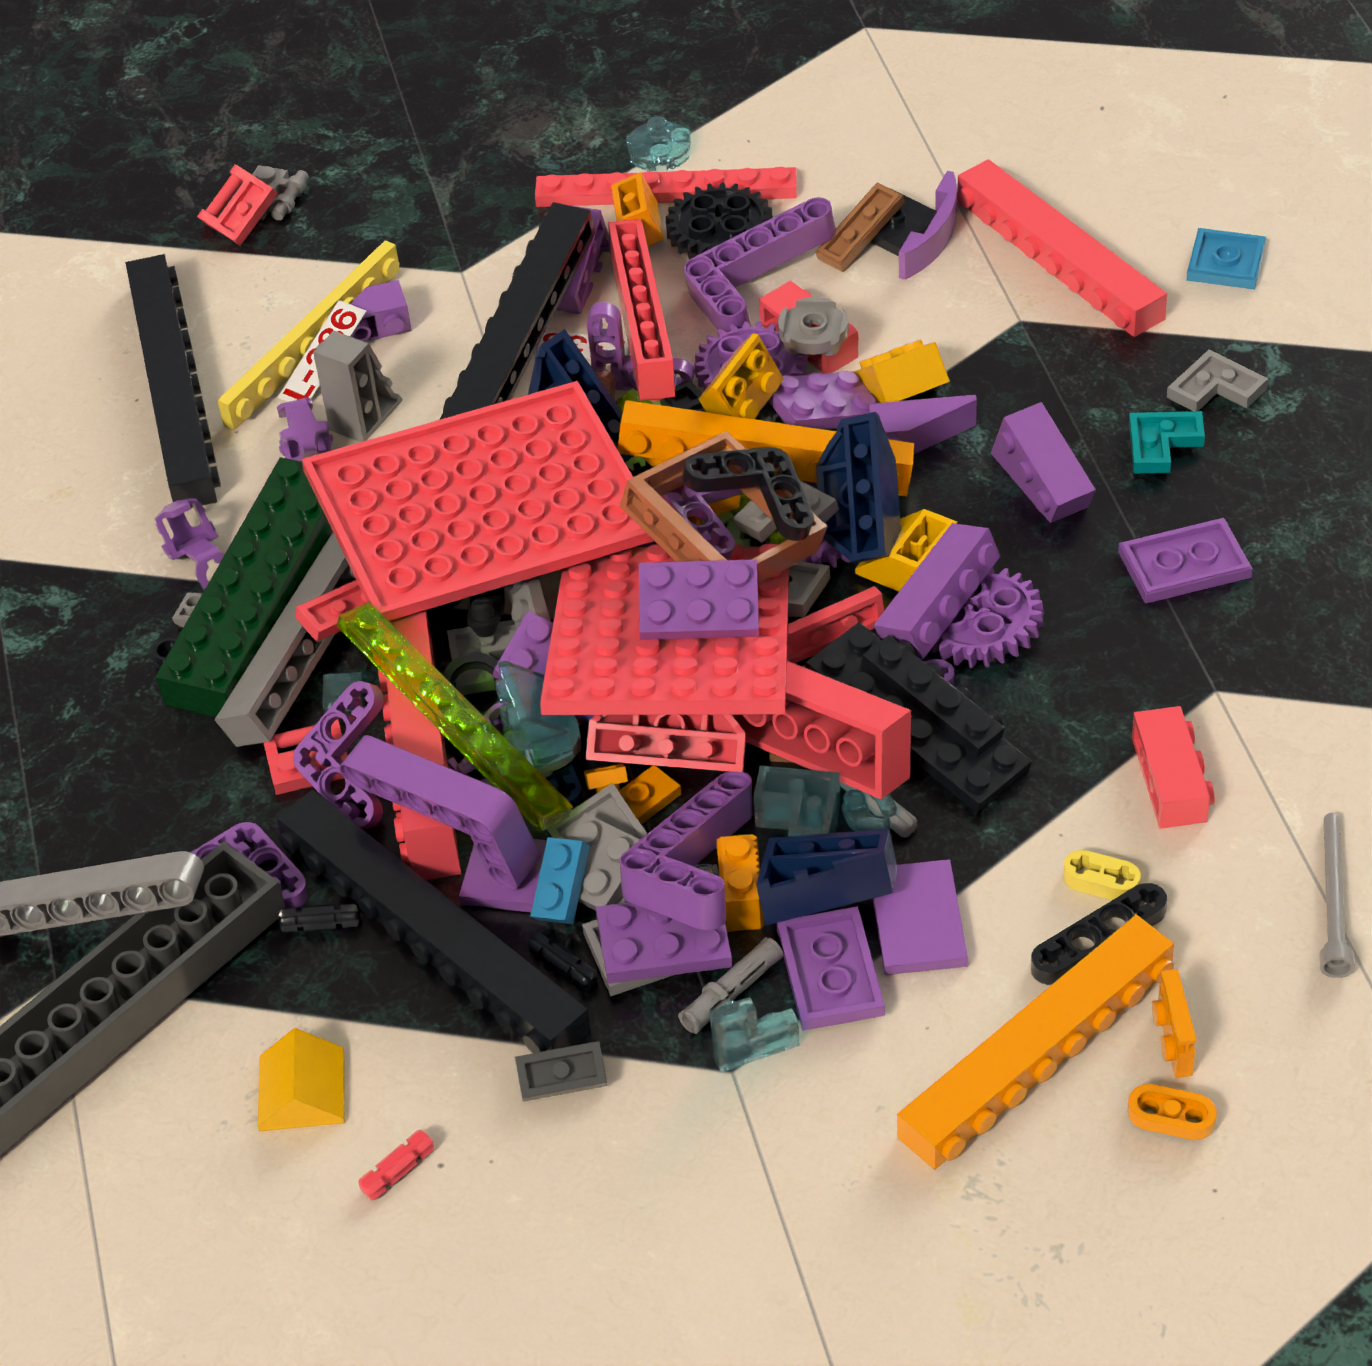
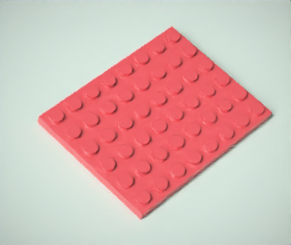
M578 381L302 459L303 471L377 624L654 541L620 508L626 482L633 478Z
M658 544L649 547L629 548L562 569L540 700L541 715L785 714L789 568L758 584L759 637L640 640L639 563L676 562ZM735 544L730 560H751L777 546V544H764L760 547H743Z

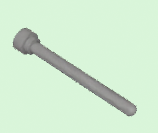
M1328 813L1324 817L1328 942L1320 951V970L1328 977L1343 978L1353 973L1355 961L1354 951L1345 942L1340 818L1336 813Z

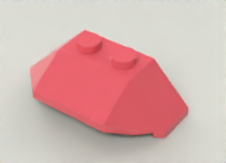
M595 715L589 720L586 760L744 772L747 733L733 715Z

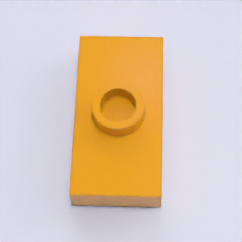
M652 765L620 789L619 793L642 825L681 795V786L657 766Z

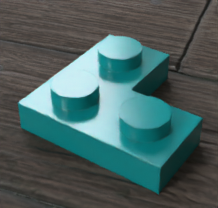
M1202 411L1129 413L1133 474L1170 473V447H1204L1205 432Z

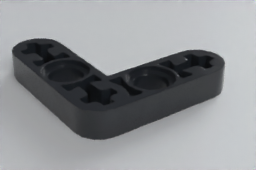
M763 447L692 455L687 459L682 480L689 489L696 492H711L760 487L780 535L792 541L804 540L809 536L814 521V514L791 459L782 449ZM731 465H737L742 467L746 472L742 474H736L731 472L727 467ZM784 489L789 491L793 497L783 498L774 491ZM791 511H793V514H792L793 519H789V518H790V515H791Z

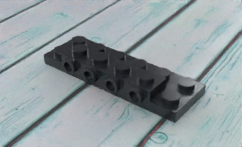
M858 622L806 662V669L911 710L910 759L976 813L981 811L1030 770L1032 760L1003 738L1005 727L1002 726L1003 723L1000 716L992 709L984 711L973 702V697L967 688L961 685L957 687L951 685L944 679V673L937 664L933 662L925 664L916 657L913 646L904 639L896 641L888 635L881 640L863 624Z

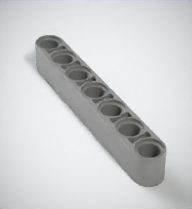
M178 851L0 882V936L188 905L193 901L204 871L203 862L193 853Z

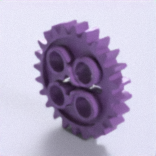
M744 321L743 327L739 329L734 324H730L729 332L717 329L718 338L708 335L707 344L699 345L700 353H695V377L698 378V386L704 387L705 391L736 349L753 333L760 336L782 376L807 375V354H790L786 352L784 343L781 341L779 331H776L774 323L767 328H762L761 321H758L755 327H750L749 323Z
M992 567L931 648V652L936 653L940 651L941 660H946L953 656L954 665L956 666L966 659L969 662L970 668L975 666L977 660H983L985 667H989L993 658H997L1003 664L1005 663L1004 655L1007 653L1018 657V646L1030 648V638H1038V628L1044 625L1042 617L1044 609L1042 600H1040L1039 590H1033L1031 580L1023 582L1021 573H1017L1010 578L1008 568L1003 569L999 574H995L994 567Z

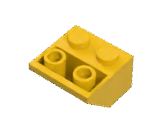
M753 333L736 349L699 397V401L706 412L755 419L773 393L777 391L784 378L758 334Z
M922 339L860 361L861 369L853 371L878 403L901 401L950 382L936 342L923 345Z
M926 509L901 518V531L889 557L860 562L855 568V574L899 592L952 523L957 524V521Z

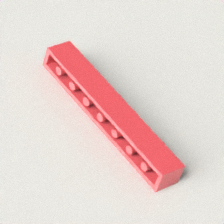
M987 159L958 175L957 201L962 207L971 211L984 224L997 231L1006 241H1010L1024 252L1028 258H1032L1045 268L1050 275L1058 278L1072 292L1080 295L1094 309L1102 312L1118 327L1124 329L1131 336L1136 337L1165 320L1168 293L992 161Z
M642 219L608 222L610 258L639 400L659 401L664 398L675 397L673 357Z

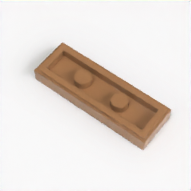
M877 182L838 225L834 237L823 243L815 251L817 259L844 272L905 203L903 195Z

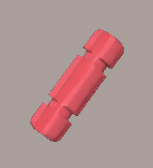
M417 1130L406 1139L408 1142L406 1146L400 1144L375 1165L377 1168L375 1172L370 1170L359 1179L358 1184L364 1195L370 1200L377 1199L387 1190L385 1185L392 1186L418 1164L416 1162L417 1158L422 1160L434 1150L432 1139L424 1131Z

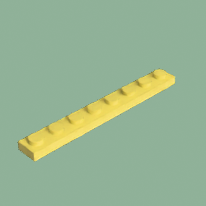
M384 241L217 400L223 426L235 430L291 377L338 300L351 304L366 287L387 283L400 271L395 244Z

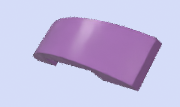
M947 171L935 190V210L937 213L925 233L921 234L911 231L899 251V278L907 279L922 271L941 254L949 243L955 229L957 216V183L954 172Z

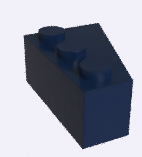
M880 829L769 838L756 883L766 926L892 894L898 868L890 830Z

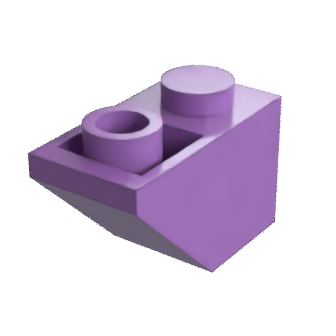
M399 280L366 287L351 303V305L364 309L366 312L350 337L366 342L412 331L408 306Z

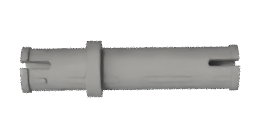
M765 937L761 943L738 961L719 980L705 985L702 989V994L678 1014V1018L685 1029L690 1033L697 1034L717 1014L726 1013L732 1007V1001L753 984L772 965L783 958V951L779 944L772 938L767 939Z

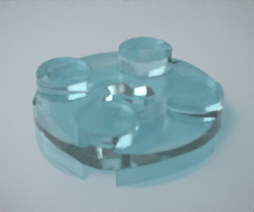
M662 116L649 118L646 124L635 128L626 137L630 161L643 170L656 171V166L666 165L667 170L674 169L685 163L690 157V131L677 123L666 121Z

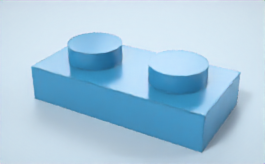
M547 838L530 917L539 921L565 924L574 923L590 849L588 843L581 840Z

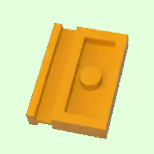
M1178 969L1161 971L1162 983L1159 986L1158 1000L1152 1001V1014L1155 1026H1162L1164 1036H1161L1163 1059L1165 1062L1171 1061L1175 1078L1192 1076L1195 1058L1194 1044H1196L1197 1039Z

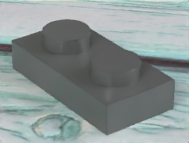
M599 1041L515 1057L523 1102L607 1086Z

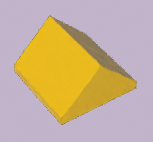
M293 1028L262 1053L259 1058V1132L345 1123L344 1047L300 1029Z

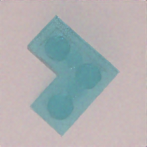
M748 997L739 1001L726 1002L719 1008L710 1010L714 1060L720 1073L800 1046L798 1020L792 1008L779 1013L772 1012L757 1020L756 1008L751 998Z

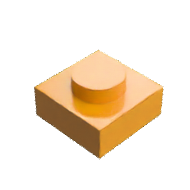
M623 764L584 771L588 789L596 788L597 793L611 783L619 791V784L628 782L626 768Z

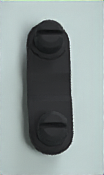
M504 587L470 596L467 623L477 636L490 637L495 634L501 614L504 612Z

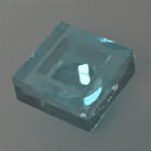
M361 672L323 675L322 704L324 713L327 712L353 682L363 681ZM361 693L359 697L362 702L359 706H363V693Z

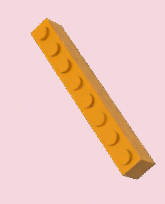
M626 400L620 424L617 450L620 454L667 461L727 431L745 449L763 447L782 449L790 457L800 481L817 483L816 465L836 431ZM888 439L896 459L898 495L907 497L913 467L914 443Z
M1136 914L897 1113V1138L934 1170L946 1160L952 1161L956 1159L968 1141L977 1134L982 1135L986 1133L1002 1112L1008 1107L1013 1109L1018 1106L1025 1098L1029 1089L1038 1082H1046L1063 1060L1068 1056L1072 1058L1079 1054L1090 1037L1098 1031L1104 1032L1114 1022L1117 1014L1127 1006L1129 1008L1135 1006L1141 1000L1145 991L1155 982L1161 983V971L1173 970L1174 967L1172 962L1174 943Z

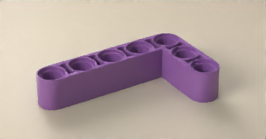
M821 197L809 199L686 262L684 273L689 294L716 329L729 332L730 324H734L739 329L743 327L744 321H747L751 327L746 302L735 289L736 287L834 237L836 227L830 201Z
M368 735L362 737L339 766L342 775L358 788L469 834L488 873L496 882L507 889L516 890L540 859V853L516 803L509 795L496 787Z
M730 771L719 775L624 852L620 857L623 898L632 904L697 929L712 930L722 926L726 922L724 881L721 877L694 866L717 848L718 838L731 836L752 818L753 794L752 778L745 772Z

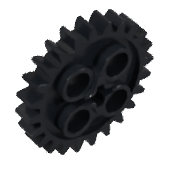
M724 182L720 184L719 188H714L709 183L707 190L704 191L699 187H695V194L684 192V200L675 199V207L668 208L669 215L665 217L667 239L671 240L672 247L678 246L679 254L688 252V259H691L773 218L772 207H768L767 199L761 200L760 192L751 194L750 187L740 191L736 183L731 188H726Z

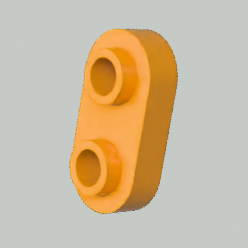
M1143 1084L1136 1087L1130 1093L1128 1100L1129 1119L1134 1125L1144 1130L1190 1140H1200L1209 1136L1215 1128L1216 1107L1208 1097L1202 1094L1156 1084ZM1150 1109L1155 1111L1156 1113L1150 1114L1144 1112V1110ZM1196 1119L1199 1121V1123L1188 1122L1187 1120Z

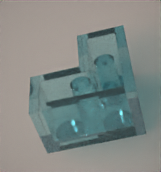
M771 766L759 767L754 792L756 827L788 830V837L836 833L841 804L840 773Z

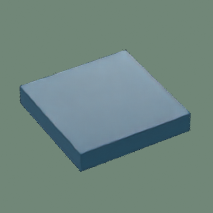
M1198 228L1187 270V281L1255 290L1266 237Z

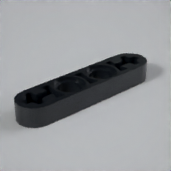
M1153 883L1139 884L1042 942L1033 949L1031 954V974L1034 979L1046 985H1052L1117 931L1105 925L1104 922L1109 918L1117 917L1128 922L1137 912V915L1151 926L1156 925L1166 914V892L1163 888ZM1141 901L1147 903L1140 907ZM1085 937L1093 941L1094 946L1087 950H1081L1074 947L1071 942L1076 938ZM1046 960L1049 964L1043 966L1042 961ZM1057 961V966H1056V967H1054L1053 965H1051V963H1054V962Z

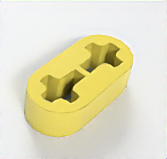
M1085 850L1073 851L1064 860V882L1069 888L1078 892L1114 900L1140 884L1141 873L1139 868L1125 860ZM1080 868L1088 869L1085 870L1083 874L1076 873L1080 870ZM1120 878L1127 879L1123 885L1117 884L1116 882H1118Z

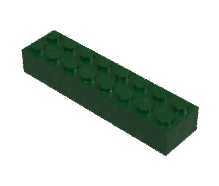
M279 458L155 678L165 705L217 717L333 531L303 471L301 461Z

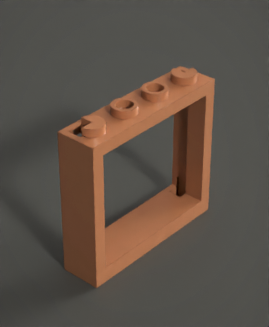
M725 431L627 480L620 508L676 562L726 560L661 496L685 485L682 475L685 463L690 456L744 450L745 448ZM731 465L727 467L731 472L736 474H742L746 472L742 467L737 465ZM760 487L740 488L749 499L773 520ZM784 489L774 491L783 498L793 497L789 491ZM791 511V515H790V518H789V519H793V517H792L793 511ZM814 514V521L807 538L800 541L788 539L751 559L757 560V583L760 584L817 553L827 525Z

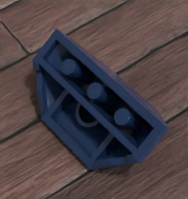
M563 329L537 348L528 395L578 381L618 449L623 412L570 335ZM620 454L625 463L634 457L632 455Z
M872 412L841 419L836 428L838 431L829 441L816 465L817 489L835 498L839 508L825 522L827 529L823 539L852 563L889 557L901 531L897 469L894 453L878 413Z

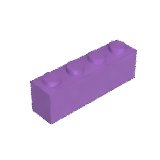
M955 523L949 526L873 625L881 640L888 635L896 641L904 639L913 646L916 657L924 659L1001 557L989 528Z

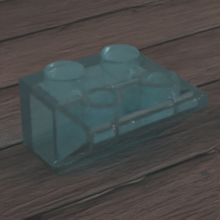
M508 661L499 662L501 679L494 682L500 703H505V705L499 707V712L504 728H511L514 733L510 734V740L516 758L523 756L528 771L574 758L571 732L564 715H541L540 700L545 675Z

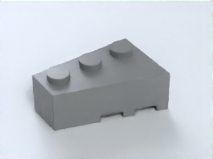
M333 331L313 352L329 430L363 442L374 433L402 402V398L391 389L393 383L390 378L383 376L380 371L383 366L369 343Z

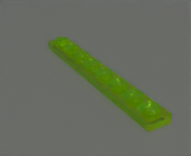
M370 602L339 615L337 627L496 788L502 790L514 800L520 813L539 832L570 816L573 806Z

